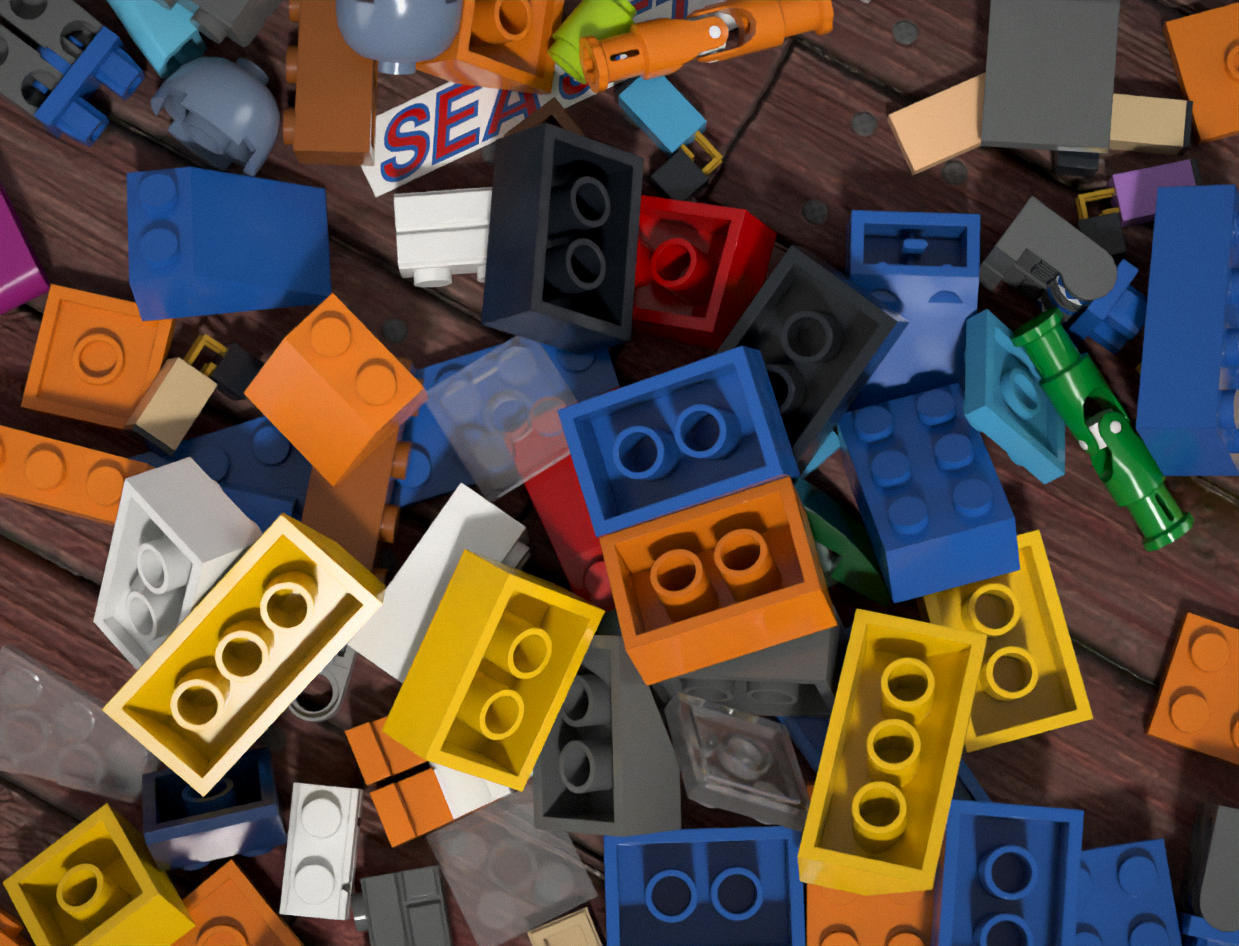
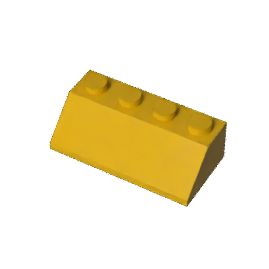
M282 512L104 705L102 710L204 797L382 606L386 585L337 542Z
M856 608L797 856L800 882L864 896L933 889L985 652L986 634Z

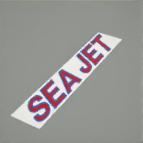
M727 0L628 1L637 11L636 16L632 20L635 23H640L656 18L686 19V16L698 8ZM713 13L726 23L728 31L738 27L734 18L729 14ZM618 55L614 61L627 58V55ZM556 63L551 94L546 95L447 82L377 115L374 166L361 167L375 197H378L495 142L496 139L504 137L509 130L554 97L565 109L597 93L592 92L588 83L582 84ZM627 79L620 80V81H616V82H612V83H608V88H610V87H612V86H614V85H616V84H618V83H620V82H623V81H625V80H627Z

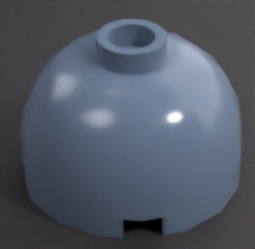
M336 0L337 24L345 43L362 57L378 60L379 72L396 75L413 74L416 72V62L437 58L451 46L459 32L463 0Z
M216 56L199 57L175 70L150 100L151 109L156 117L165 108L167 113L174 119L167 130L194 154L224 172L233 162L245 167L241 175L255 176L269 157L278 140L280 113L274 96L266 87L269 78L262 69L244 58H238L235 63L226 58Z

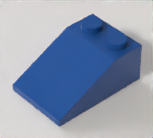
M195 167L126 173L129 284L142 321L321 304L332 294L327 195L324 188Z

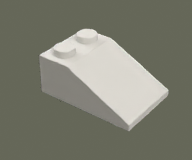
M191 457L125 478L93 622L136 670L139 669L263 534L258 525L236 506L223 492L220 485L211 479Z

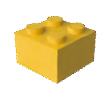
M108 803L3 881L36 946H170L196 926L166 872L159 871L146 845L144 835Z

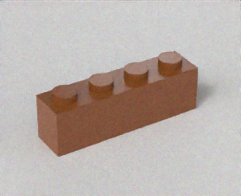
M289 0L290 22H299L298 46L288 45L286 53L287 83L296 84L295 107H285L284 145H293V151L299 164L374 166L379 74L378 60L358 55L345 43L337 24L336 0Z
M395 357L415 377L416 367L413 360ZM416 378L424 387L425 379ZM421 406L411 416L418 417ZM406 421L335 488L312 465L301 521L306 526L337 542L386 586L388 569L378 566L383 542L394 543L399 524L401 506L390 503L395 478L406 480L411 461L413 442L403 441Z

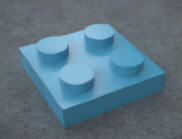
M986 309L966 320L964 416L975 430L984 432L1004 449L1015 464L1023 466L1043 484H1046L1065 475V423L1039 386V381L1042 377L1023 347H1014L1009 338L1014 332Z

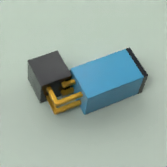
M641 76L628 78L614 91V101L669 158L664 165L651 175V186L663 198L692 202L708 187L709 178L707 176L722 163L721 159L723 158L702 135L706 131L707 121L665 76L650 80H644ZM693 141H696L713 159L702 170L694 163L693 158L695 156L687 148Z

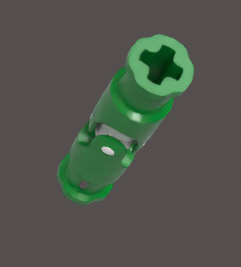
M1059 307L1051 308L1023 324L1009 339L1014 347H1023L1042 377L1039 381V386L1078 445L1089 454L1095 471L1116 505L1127 508L1144 535L1141 544L1145 550L1149 552L1158 550L1184 535L1192 528L1195 519L1189 511H1181L1163 483L1166 476H1163L1141 437L1137 436L1132 430L1127 414L1088 352L1080 353L1062 326L1063 314ZM1089 396L1101 406L1103 411L1094 416L1084 418L1083 404L1086 397Z

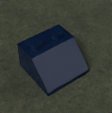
M269 746L246 751L204 797L170 768L142 774L143 834L146 845L160 872L175 868L182 871L197 870L205 867L215 859L238 854L248 857L259 856L270 852L278 845L287 844L286 817Z

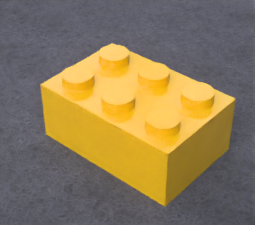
M1040 530L1017 535L1020 570L915 598L922 622L987 635L985 652L962 754L1093 719Z
M464 549L382 728V732L424 760L523 792L605 610L560 585Z

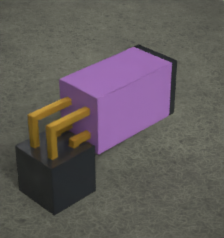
M1196 158L1112 175L1107 182L1108 189L1079 194L1078 198L1075 199L1079 220L1074 224V227L1105 249L1114 261L1120 260L1127 252L1122 227L1155 221L1158 187L1202 186ZM1110 198L1111 209L1102 210V214H1099V216L1088 218L1086 202Z

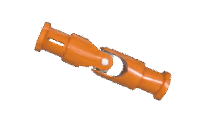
M727 0L698 8L686 16V19L656 18L632 24L629 32L599 40L593 35L581 37L579 40L581 68L592 92L599 93L606 91L608 83L641 76L644 80H650L673 74L684 64L695 59L696 56L701 57L697 59V62L713 63L781 46L784 43V38L809 31H814L816 35L829 34L833 30V6L831 0ZM713 13L729 14L734 18L739 28V41L734 48L724 51L729 36L728 27L722 19ZM622 54L627 55V58L621 60H610V57Z

